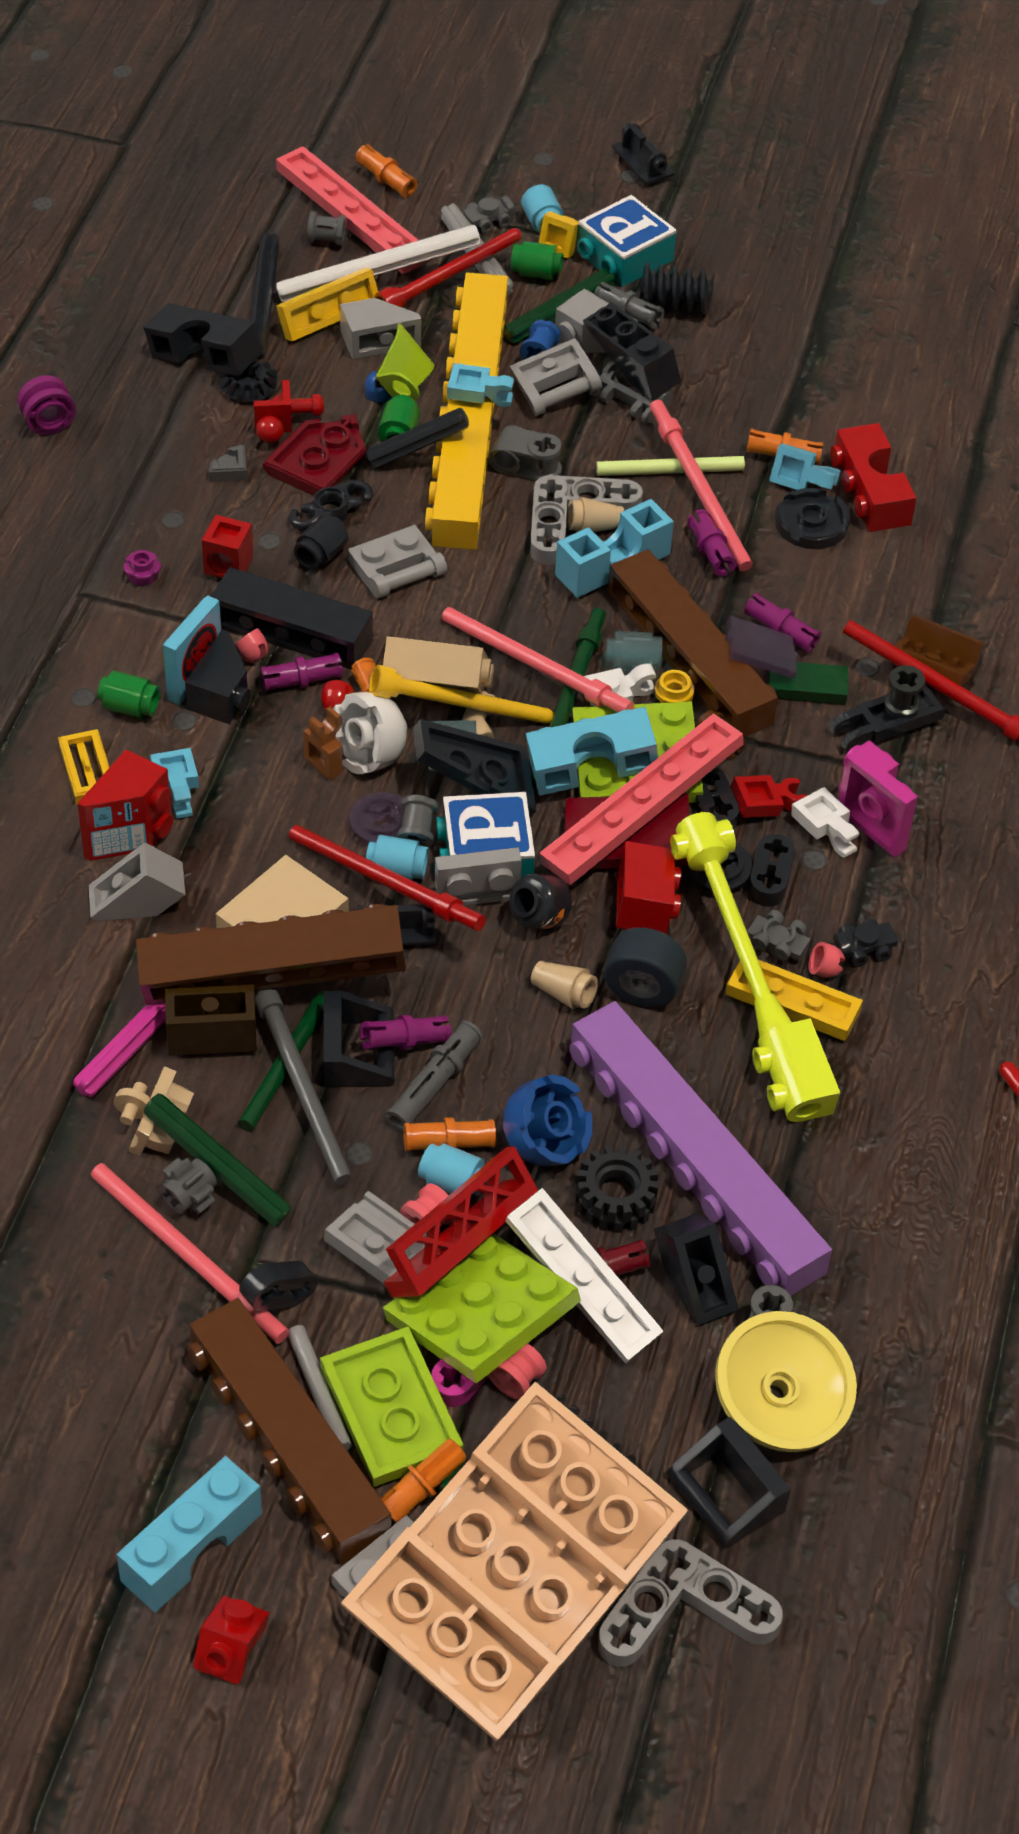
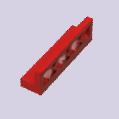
M515 1146L503 1149L385 1249L397 1269L394 1274L384 1281L392 1298L421 1296L506 1222V1217L539 1191ZM507 1164L515 1179L503 1180L499 1183L500 1170ZM475 1191L485 1193V1196L469 1209L471 1194ZM445 1216L454 1218L455 1222L439 1234L440 1221ZM415 1242L424 1244L425 1247L409 1260L405 1250Z

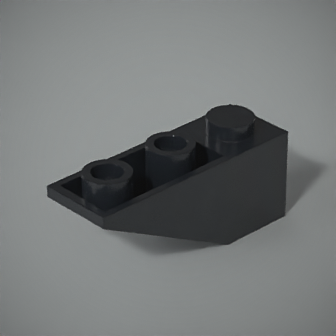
M612 302L583 320L586 328L628 381L651 400L681 383L674 349Z

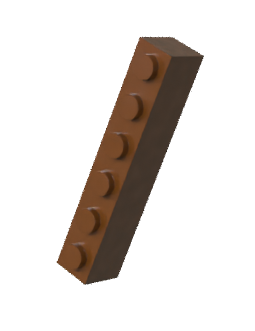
M647 549L610 564L607 592L673 670H680L689 675L694 685V695L708 711L713 710L715 713H722L725 717L724 721L742 732L743 738L774 725L778 697L773 687L766 684L755 672L752 663L740 655L734 648L731 639L726 634H722L714 625L707 611L701 610L691 598L687 588L680 585L670 574L668 567L663 561H659Z
M373 904L361 910L346 912L342 910H329L321 915L308 917L289 915L280 918L278 921L263 923L244 921L232 927L217 929L199 927L187 933L171 935L161 932L152 934L148 938L136 939L139 982L146 1005L165 1003V989L254 984V991L406 971L397 905Z
M239 1297L190 1323L191 1344L187 1346V1350L191 1360L198 1370L201 1371L206 1368L213 1379L211 1385L220 1403L223 1406L228 1404L232 1406L238 1415L236 1416V1422L244 1438L248 1442L255 1440L263 1451L260 1454L262 1462L271 1477L275 1479L280 1476L288 1488L286 1490L287 1498L294 1511L299 1516L307 1515L313 1524L311 1528L312 1534L320 1549L325 1554L331 1551L342 1566L390 1529L391 1512Z

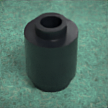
M330 515L319 516L296 540L294 555L298 562L308 569L325 566L347 544L348 533L346 526L337 517Z

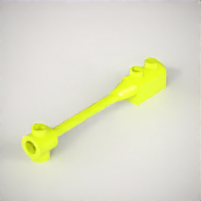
M709 812L690 815L677 825V834L670 837L672 853L676 860L686 858L692 870L705 871L755 998L754 1006L760 1037L758 1039L759 1047L753 1048L752 1056L757 1072L759 1074L769 1072L774 1084L767 1086V1097L770 1107L773 1111L784 1109L787 1119L792 1122H802L832 1115L840 1096V1090L812 1020L809 1018L792 1022L775 995L771 993L720 865L727 859L729 853L734 852L736 849L733 827L728 819L717 821L715 816Z

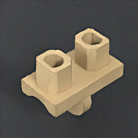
M164 1066L151 1097L145 1094L147 1086L141 1082H136L133 1088H123L116 1093L114 1105L122 1113L120 1122L125 1125H131L134 1118L141 1119L128 1152L141 1156L146 1146L150 1149L169 1154L175 1140L149 1119L143 1110L153 1096L161 1093L186 1113L194 1093L172 1082L177 1071Z

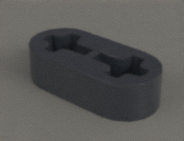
M715 767L702 778V781H707L709 785L714 786L713 792L710 793L707 785L702 783L703 795H696L694 806L697 813H712L717 821L728 819L733 829H735L738 823L739 805L726 775L721 769ZM714 806H718L721 814L727 815V817L721 818L718 813H714Z
M770 834L764 836L758 843L750 876L749 896L756 904L772 907L778 905L786 896L795 852L794 844L786 836ZM772 852L780 853L777 863L770 861ZM766 877L774 879L771 889L763 887Z
M300 1260L268 1263L252 1270L243 1279L239 1292L255 1311L287 1308L305 1301L316 1289L318 1279L304 1262Z

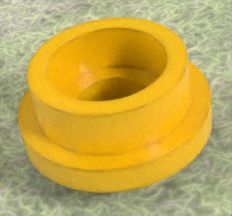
M669 670L664 672L657 680L655 696L661 703L690 702L694 696V685L689 675L685 672Z

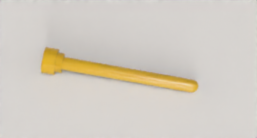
M376 665L369 681V693L386 699L402 694L543 724L550 723L553 717V712L549 708L402 678L401 673H396L394 668L383 665Z

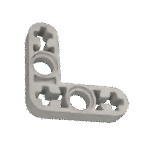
M557 475L539 478L534 485L531 557L539 564H556L557 541L565 538L567 507L570 500H578L580 494L589 492L597 496L593 500L623 506L625 511L642 503V487L634 481L625 479ZM547 493H554V502L547 501ZM545 516L557 518L558 521L555 523H544L540 519ZM544 538H552L551 547H544Z
M671 1539L660 1545L602 1623L599 1630L598 1650L601 1657L611 1665L625 1667L633 1664L640 1658L680 1600L688 1603L745 1641L756 1645L772 1642L778 1636L783 1619V1610L780 1603L764 1590L691 1544L682 1540ZM677 1558L684 1561L683 1569L677 1568L669 1577L667 1586L662 1581L666 1573L667 1562L673 1563ZM710 1582H721L729 1588L731 1596L723 1602H714L705 1596L703 1588ZM651 1592L661 1599L662 1607L656 1612L646 1613L636 1606L635 1598L641 1593ZM742 1596L745 1598L743 1607L739 1606L737 1614L732 1613L736 1608L739 1597ZM761 1611L767 1613V1622L762 1621L758 1626L750 1622L752 1615L757 1616ZM630 1619L635 1626L631 1630L629 1645L623 1643L619 1648L612 1646L613 1636L619 1638L627 1629Z

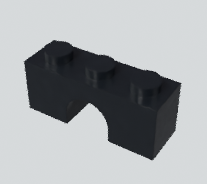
M167 303L143 327L152 357L181 363L190 354L204 350L209 370L239 376L263 352L254 321Z

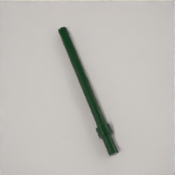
M594 608L592 610L586 627L580 630L576 641L578 650L570 670L582 676H585L592 654L597 653L602 641V634L600 632L607 615L603 609ZM564 685L549 727L568 723L578 691ZM532 771V785L534 789H537L535 777Z

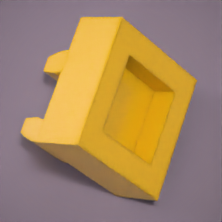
M551 211L547 212L543 217L538 243L557 245L558 253H563V257L569 258L573 256L578 237V221L565 215L562 216Z

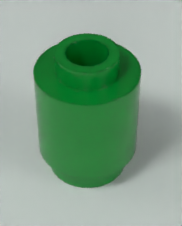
M524 241L522 244H514L511 256V272L519 273L520 277L553 281L555 274H561L563 253H558L557 245Z
M396 395L385 404L377 432L381 442L417 427L420 411L413 398L406 395Z
M113 670L108 677H102L97 697L99 700H102V706L105 710L142 718L144 715L152 717L159 703L160 687L153 685L150 679Z

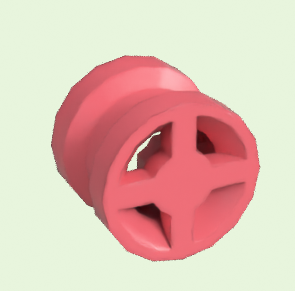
M427 1183L419 1191V1198L417 1200H409L400 1208V1214L416 1224L449 1195L439 1186ZM445 1216L440 1221V1227L443 1224L449 1225L455 1219Z
M527 1343L489 1373L488 1377L505 1395L519 1400L530 1388V1382L538 1380L544 1375L547 1365L541 1354Z

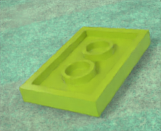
M409 1326L320 1357L322 1372L373 1487L405 1476L410 1471L407 1467L412 1465L416 1468L447 1439L454 1440L463 1450L464 1445Z

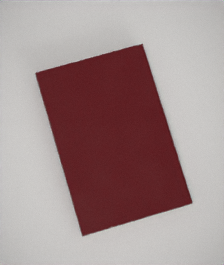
M683 793L625 841L671 848V835L677 834V825L689 816V793ZM610 796L566 798L565 832ZM625 841L591 869L618 868ZM686 858L675 859V866H689Z

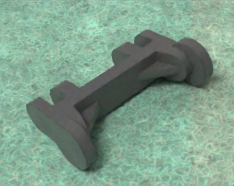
M609 362L600 376L602 389L595 392L589 391L590 395L594 397L600 394V400L605 403H609L614 397L631 406L629 415L636 419L642 415L641 422L649 424L654 418L649 408L653 401L662 400L665 407L668 408L672 400V393L669 391L651 400L623 386L616 378L618 367L613 362Z

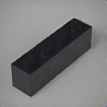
M229 567L210 596L219 600L221 628L245 636L258 628L264 635L267 643L314 658L338 653L341 659L338 665L351 670L352 665L363 657L373 640L372 611Z

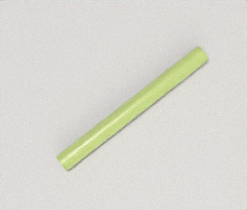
M744 456L694 458L702 472L744 471L745 469ZM677 458L596 462L597 477L685 473Z

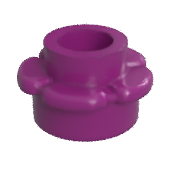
M138 550L126 557V563L123 565V570L128 575V579L132 583L142 586L155 582L161 570V562L158 561L157 555L146 550Z

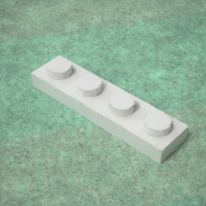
M543 1188L506 1217L505 1221L543 1266L578 1288L581 1302L576 1306L625 1364L663 1333L661 1327Z

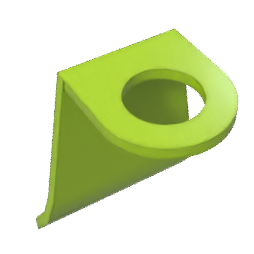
M401 323L397 325L395 339L376 375V379L392 398L396 395H406L416 401L420 396L418 386L430 375L435 365Z

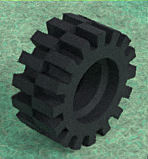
M612 1145L604 1146L603 1155L600 1154L598 1149H595L590 1153V1160L585 1157L581 1162V1169H578L575 1194L578 1210L581 1215L586 1213V1221L591 1225L596 1220H599L600 1230L606 1231L608 1224L614 1225V1233H622L623 1225L627 1224L629 1230L632 1231L637 1229L638 1220L644 1225L649 1220V1214L654 1213L659 1185L657 1168L652 1169L653 1162L649 1157L641 1161L642 1152L636 1148L632 1155L627 1154L628 1146L620 1145L619 1152H613ZM608 1180H622L633 1186L634 1192L627 1197H611L600 1190V1185Z

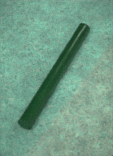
M324 991L316 993L291 1034L299 1054L324 1015ZM280 1053L238 1121V1125L245 1131L252 1132L288 1074Z

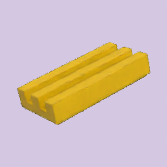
M98 729L58 737L59 748L76 805L96 783L84 742H92L101 775L109 768ZM69 745H76L88 786L81 787Z

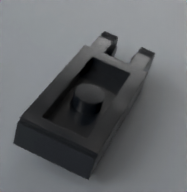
M925 684L923 690L918 694L920 705L918 713L914 717L903 719L890 715L884 708L885 695L858 704L856 708L836 715L830 721L829 728L835 735L847 734L842 738L841 745L849 752L854 746H861L867 741L876 743L942 720L945 709Z

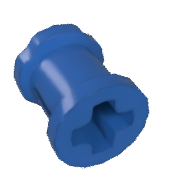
M535 321L529 329V339H526L520 347V356L525 360L555 347L560 340V330L550 321Z

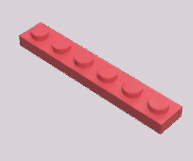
M304 146L276 159V170L333 217L338 218L340 215H346V228L376 253L418 241L416 237ZM430 260L413 264L407 267H403L397 270L402 274H405L429 262Z
M713 713L539 853L540 864L568 885H571L743 745V733Z

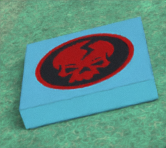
M208 595L204 597L163 644L168 701L179 706L186 699V680L221 632L219 600Z

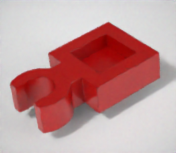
M771 775L735 776L730 785L739 805L742 818L780 816L783 808L792 811V804L806 797L805 794L795 795L800 785V780L797 778H786L781 783L775 784Z

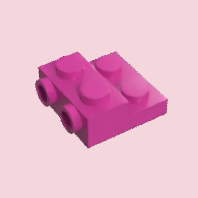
M867 741L861 746H854L844 758L842 781L838 788V800L850 810L849 821L896 858L907 849L918 796L906 784L896 779L899 763L889 753L882 751L871 741Z

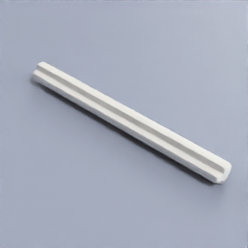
M469 225L279 281L276 284L280 300L285 302L365 267L372 269L374 276L478 246L480 244V235L475 225Z

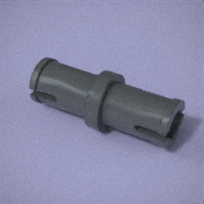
M601 282L600 287L598 286L595 290L594 295L609 304L612 302L629 316L652 329H656L657 324L660 325L662 322L664 309L640 299L639 294L633 291L624 292L606 282Z

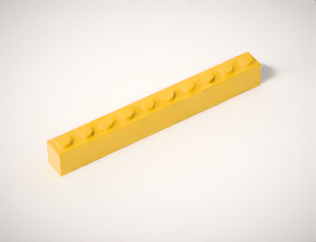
M466 273L464 287H457L456 308L461 310H454L453 332H457V334L451 333L449 355H454V357H447L446 379H450L454 363L490 368V376H498L507 307L508 276ZM444 381L443 403H448V406L440 407V416L457 408H462L468 416L469 427L436 442V453H441V456H434L432 478H436L437 482L430 481L429 504H434V508L427 507L425 530L432 531V546L477 550L495 403L486 396L484 404L447 399L449 381Z

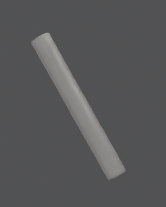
M296 1325L289 1329L288 1338L315 1405L348 1451L352 1448L353 1444L322 1372L305 1327L303 1325Z

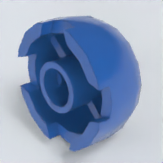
M552 1074L524 1083L510 1096L503 1112V1131L509 1146H515L523 1160L533 1165L554 1167L569 1163L578 1154L584 1153L587 1150L592 1137L591 1111H584L582 1101L576 1094L581 1092L580 1088L568 1078Z

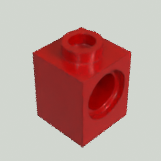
M215 515L202 538L204 574L223 578L229 567L246 572L253 559L252 523Z

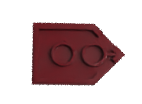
M356 414L341 416L339 421L321 423L320 419L304 421L263 462V468L269 476L312 496H315L322 488L335 486L366 454L364 440L361 438Z

